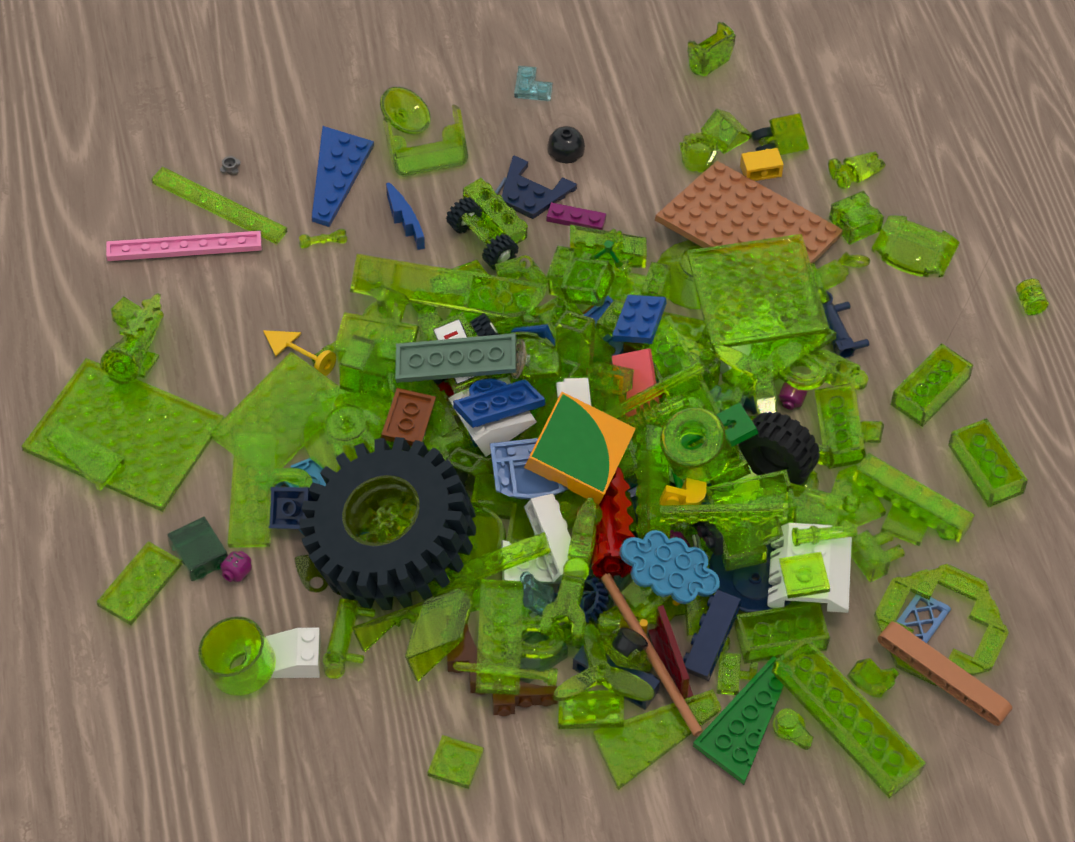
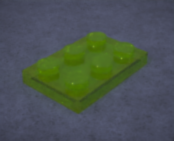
M625 691L560 692L558 728L624 727Z

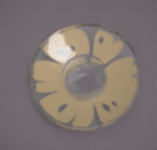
M523 339L517 340V373H511L512 378L515 379L521 375L524 367L529 366L530 354L526 352V345Z

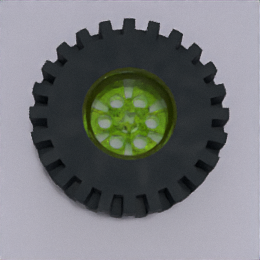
M395 437L392 450L384 438L374 440L375 452L370 453L364 443L354 446L357 459L350 461L344 452L337 456L336 460L341 469L336 473L326 466L320 472L326 486L313 482L308 491L314 501H304L302 505V511L307 519L300 520V529L305 536L302 538V542L309 553L310 559L335 593L339 591L344 600L349 603H353L357 599L361 607L371 609L375 600L382 610H392L393 596L398 599L403 608L412 606L411 592L416 590L423 600L432 597L433 594L427 584L435 580L442 588H445L450 583L445 569L449 568L457 573L461 571L464 564L458 553L470 555L473 546L468 536L476 535V526L472 518L476 517L474 507L451 462L448 459L444 460L440 451L434 447L428 451L424 442L415 440L410 448L406 439L402 437Z

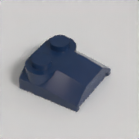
M270 487L269 528L300 529V520L307 519L302 511L303 502L314 501L308 491L309 487Z

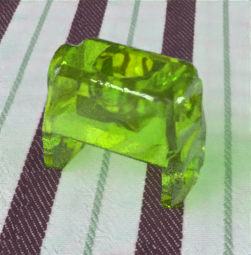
M718 22L716 33L699 44L695 41L688 42L689 66L694 74L706 76L729 61L735 45L736 35L724 22Z

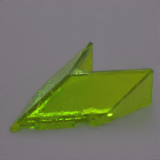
M476 581L353 626V632L362 651L366 652L394 625L400 627L402 620L409 619L410 623L414 624L405 658L415 680L419 682L463 640L464 627L469 620L474 601L473 594L474 590H477L478 583Z

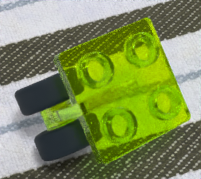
M800 113L770 119L771 127L751 132L752 139L754 141L759 140L760 146L756 148V151L778 148L780 155L809 149Z

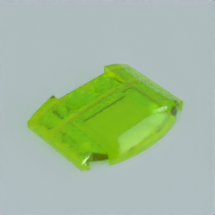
M892 215L888 216L872 246V251L875 252L876 250L882 256V261L900 271L922 277L939 273V277H943L960 242L944 230L941 233L907 220V216Z

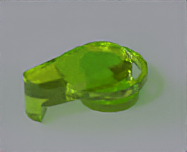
M789 708L780 710L773 721V730L776 735L783 740L792 741L802 749L808 750L811 748L814 736H811L805 729V722L802 716ZM776 720H777V723H778V730L776 729V726H775V721H776Z

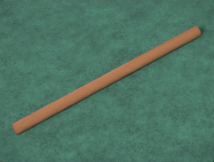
M610 573L605 574L601 577V580L629 628L642 635L648 642V647L644 653L693 736L700 735L703 732L701 726Z

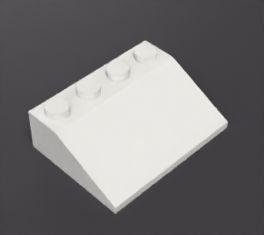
M508 377L497 379L505 382L506 384H511ZM470 386L464 387L448 398L453 405L454 400L469 396ZM526 411L472 428L457 412L471 437L486 457L491 454L490 443L510 441L537 422L531 412Z

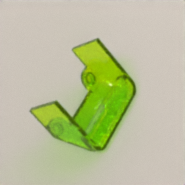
M452 105L455 124H450L443 128V141L408 148L402 136L393 135L391 122L387 118H383L387 146L394 169L399 175L409 176L461 166L467 162L468 150L461 109L458 106Z

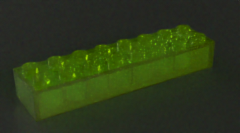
M808 637L775 660L771 672L889 799L921 774L926 762Z

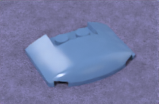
M538 438L490 443L496 492H501L513 498L532 499L552 493L557 495L568 490V488L524 468Z

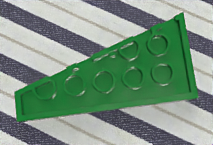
M773 656L693 742L694 748L743 785L746 782L790 673V667Z

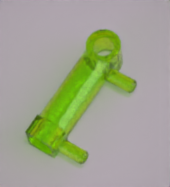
M339 599L327 651L323 656L324 673L328 678L338 679L342 677L345 673L346 661L361 664L364 662V655L348 653L358 615L373 618L375 616L374 609L359 607L358 602L355 600ZM332 663L338 664L336 666H331Z

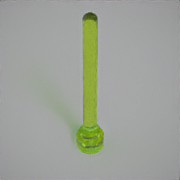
M455 662L453 665L454 669L458 671L544 680V683H548L551 686H556L558 669L556 668L545 669L544 672L465 662Z

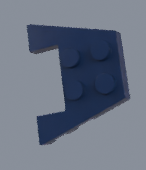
M514 155L502 192L501 205L534 219L549 209L551 202L561 201L565 198L566 194L576 191L577 184L562 177L555 188L551 190L521 176L528 168V161Z

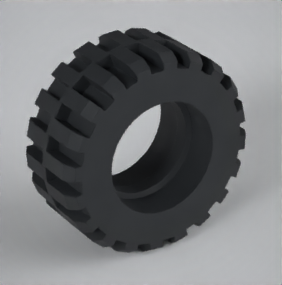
M765 412L757 415L752 422L756 426L758 434L738 444V451L741 454L742 462H745L746 465L748 464L752 472L757 474L766 484L770 483L773 487L792 489L802 485L817 465L820 457L818 443H815L814 436L810 435L809 430L800 425L799 421L791 419V416L786 414Z

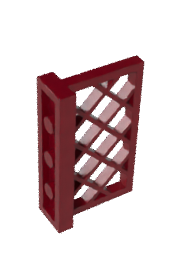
M664 605L658 606L655 628L648 630L650 642L686 703L694 702V695L689 684L690 678Z

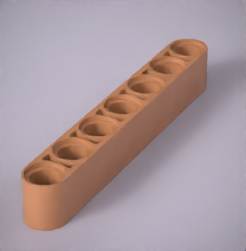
M891 621L877 637L878 642L884 648L991 724L999 726L1011 712L1012 705L1005 698L900 624Z

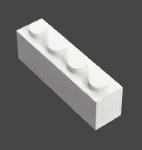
M553 493L530 499L524 508L553 582L569 579L571 576L576 577L583 570L582 560L576 553L575 543L567 530L566 520L561 515L559 502L555 500Z

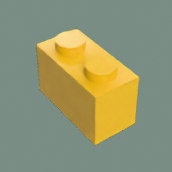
M778 148L741 154L740 167L746 178L759 181L782 177L784 164Z

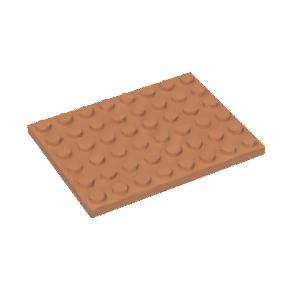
M719 161L714 162L658 212L655 217L656 222L783 293L843 234V229L756 181L746 178V176Z

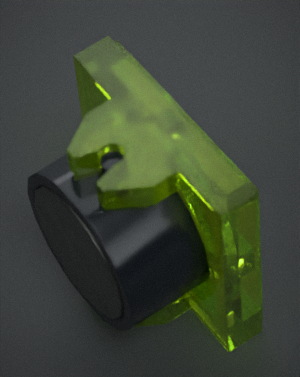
M624 627L615 628L609 636L599 635L597 642L617 666L645 672L650 671L652 665L647 660V653L645 652L648 642L642 635Z

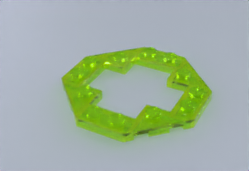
M949 564L940 565L932 570L925 569L914 572L910 576L896 577L891 580L874 614L881 633L891 621L896 622L910 592L930 600L937 584L976 601L969 619L987 627L974 657L953 648L948 659L972 676L992 670L1009 631L1001 620V614L995 600H992L986 581ZM900 624L901 626H903L905 629H907L908 631H910V632L913 634V632H914L913 629H911V628H909V627H907V626H905V625H903V624ZM890 652L896 668L934 686H938Z

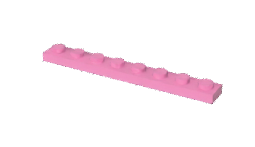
M261 231L106 242L107 261L262 250Z

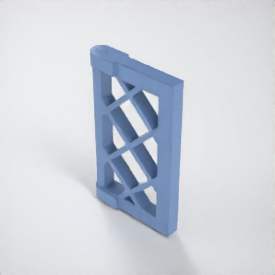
M918 591L896 623L905 629L918 625L920 634L915 636L922 638V641L927 643L951 608L941 601L939 602L927 594ZM920 600L927 604L925 607L916 608ZM937 609L941 611L938 618H934L932 610ZM929 610L931 619L920 620L917 612ZM914 613L916 621L905 623L909 615ZM933 623L928 632L924 633L921 625Z

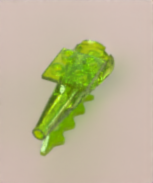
M157 293L151 299L142 301L144 308L134 311L136 319L127 320L126 325L128 329L119 331V334L124 335V337L102 355L100 361L103 372L105 370L109 374L108 378L113 382L128 384L137 377L145 378L159 359V354L149 352L148 349L164 317V313L161 311L162 305L159 303L161 294Z

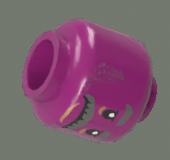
M242 551L231 552L221 563L222 576L229 582L242 581L252 569L251 558Z

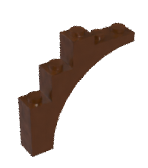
M466 616L445 617L448 672L462 673L469 671L470 693L483 695L492 692L493 715L509 716L510 714H515V706L527 708L532 705L551 706L558 704L557 686L535 685L506 675L495 668L476 647L469 632Z

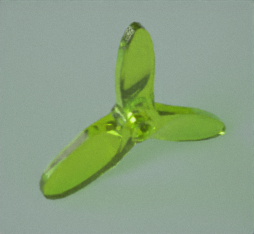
M791 342L783 345L764 361H757L728 346H715L713 352L721 361L750 376L754 381L753 396L758 415L765 412H777L776 389L771 377L795 361L801 353L802 344Z
M588 624L584 631V649L589 668L564 681L557 687L553 695L554 700L565 701L587 692L596 685H603L617 694L640 701L651 700L655 693L651 685L640 677L626 670L611 667L607 663L605 645L601 634L593 624Z

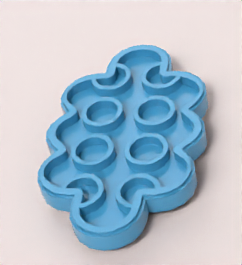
M652 530L643 539L636 537L626 539L620 547L622 560L632 566L631 577L633 581L641 587L651 586L653 592L658 596L666 597L671 595L676 602L688 604L697 595L708 597L713 595L719 588L720 581L718 575L707 568V554L700 548H689L681 538L669 539L663 532Z

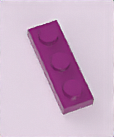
M551 202L546 221L602 233L606 213Z

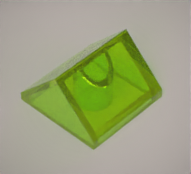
M716 109L701 128V132L723 154L752 138L751 133L731 113Z

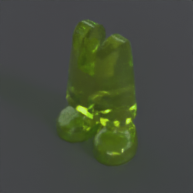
M874 151L845 158L843 165L837 158L830 159L828 161V168L832 179H837V185L841 189H846L851 186L852 182L859 183L877 174L885 168L886 164L882 159H878L879 155Z

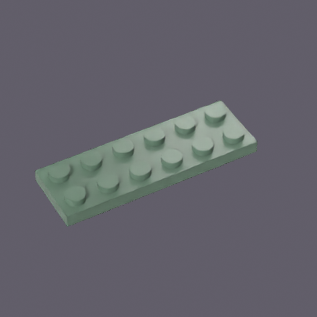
M515 333L396 344L395 379L397 383L517 373V337Z

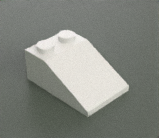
M295 628L258 638L256 642L255 678H320V629Z

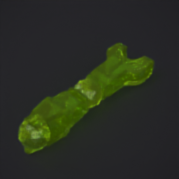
M587 498L584 503L579 505L576 511L577 519L572 529L567 555L568 560L563 566V576L556 600L543 609L540 623L541 635L550 636L557 624L568 623L572 626L573 640L582 641L587 623L584 611L580 605L585 586L584 581L589 575V564L596 543V527L603 515L601 507L594 502L593 498Z

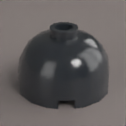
M559 127L550 135L548 153L556 158L555 161L565 164L574 163L577 161V158L583 156L585 151L584 138L574 127Z

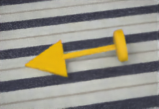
M263 330L275 357L286 347H290L315 360L314 371L317 375L326 377L333 370L336 363V354L334 352L325 350L317 357L292 343L301 335V332Z

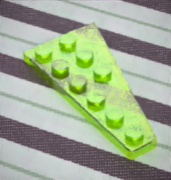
M713 689L685 699L700 726L721 711V705ZM674 703L593 731V737L618 790L692 734Z

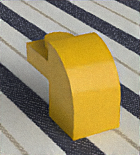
M686 478L682 488L666 485L660 497L659 505L680 509L679 516L694 515L699 510L706 496L707 482Z

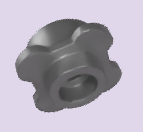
M232 156L225 157L222 160L223 166L220 168V171L222 173L237 174L239 172L238 166L241 164L240 160Z

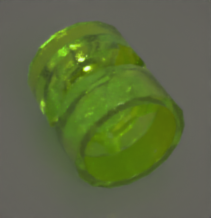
M1034 278L1027 279L1016 287L1017 295L1027 315L1042 313L1049 306L1039 280Z

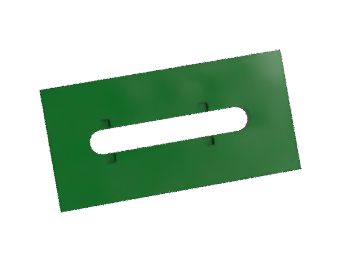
M738 403L667 439V442L684 471L753 437L758 434V430L742 405ZM731 423H736L734 428H729L705 440L703 444L700 443L694 447H688L690 444L722 429L723 427Z

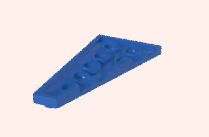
M325 126L322 127L312 222L327 227L331 226L374 147V141Z

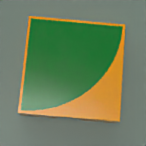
M561 392L524 468L550 481L562 484L572 492L599 505L636 428Z

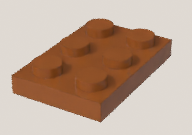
M397 388L381 438L394 442L395 437H402L406 439L409 446H412L415 440L423 442L435 406L436 396Z

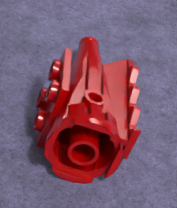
M617 467L599 505L596 504L595 524L585 521L579 522L582 557L592 559L593 573L600 579L610 573L613 580L614 576L618 575L623 578L631 573L632 568L620 556L622 543L626 538L635 536L629 530V525L633 523V519L627 513V509L632 504L625 496V492L630 486L624 480L622 470Z

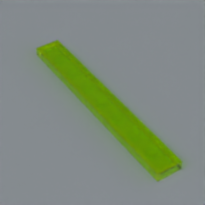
M161 167L151 178L153 184L246 230L261 231V237L275 244H278L288 232L287 227L165 167Z

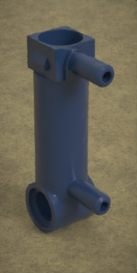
M820 290L814 294L812 311L818 316L837 359L841 360L852 357L855 350L868 347V339L853 342L838 314L840 311L850 309V303L844 302L834 305L832 294L828 291Z

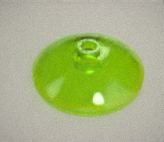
M391 87L382 94L380 108L383 116L392 127L400 132L412 135L420 134L428 128L431 121L430 111L426 103L416 93L403 87Z

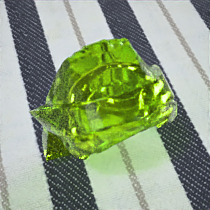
M705 133L684 135L683 142H679L682 162L688 170L693 172L706 171L713 164L720 146H717V138H713Z

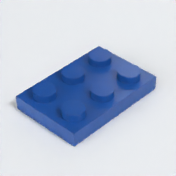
M627 295L612 334L613 341L652 344L667 304L666 297Z

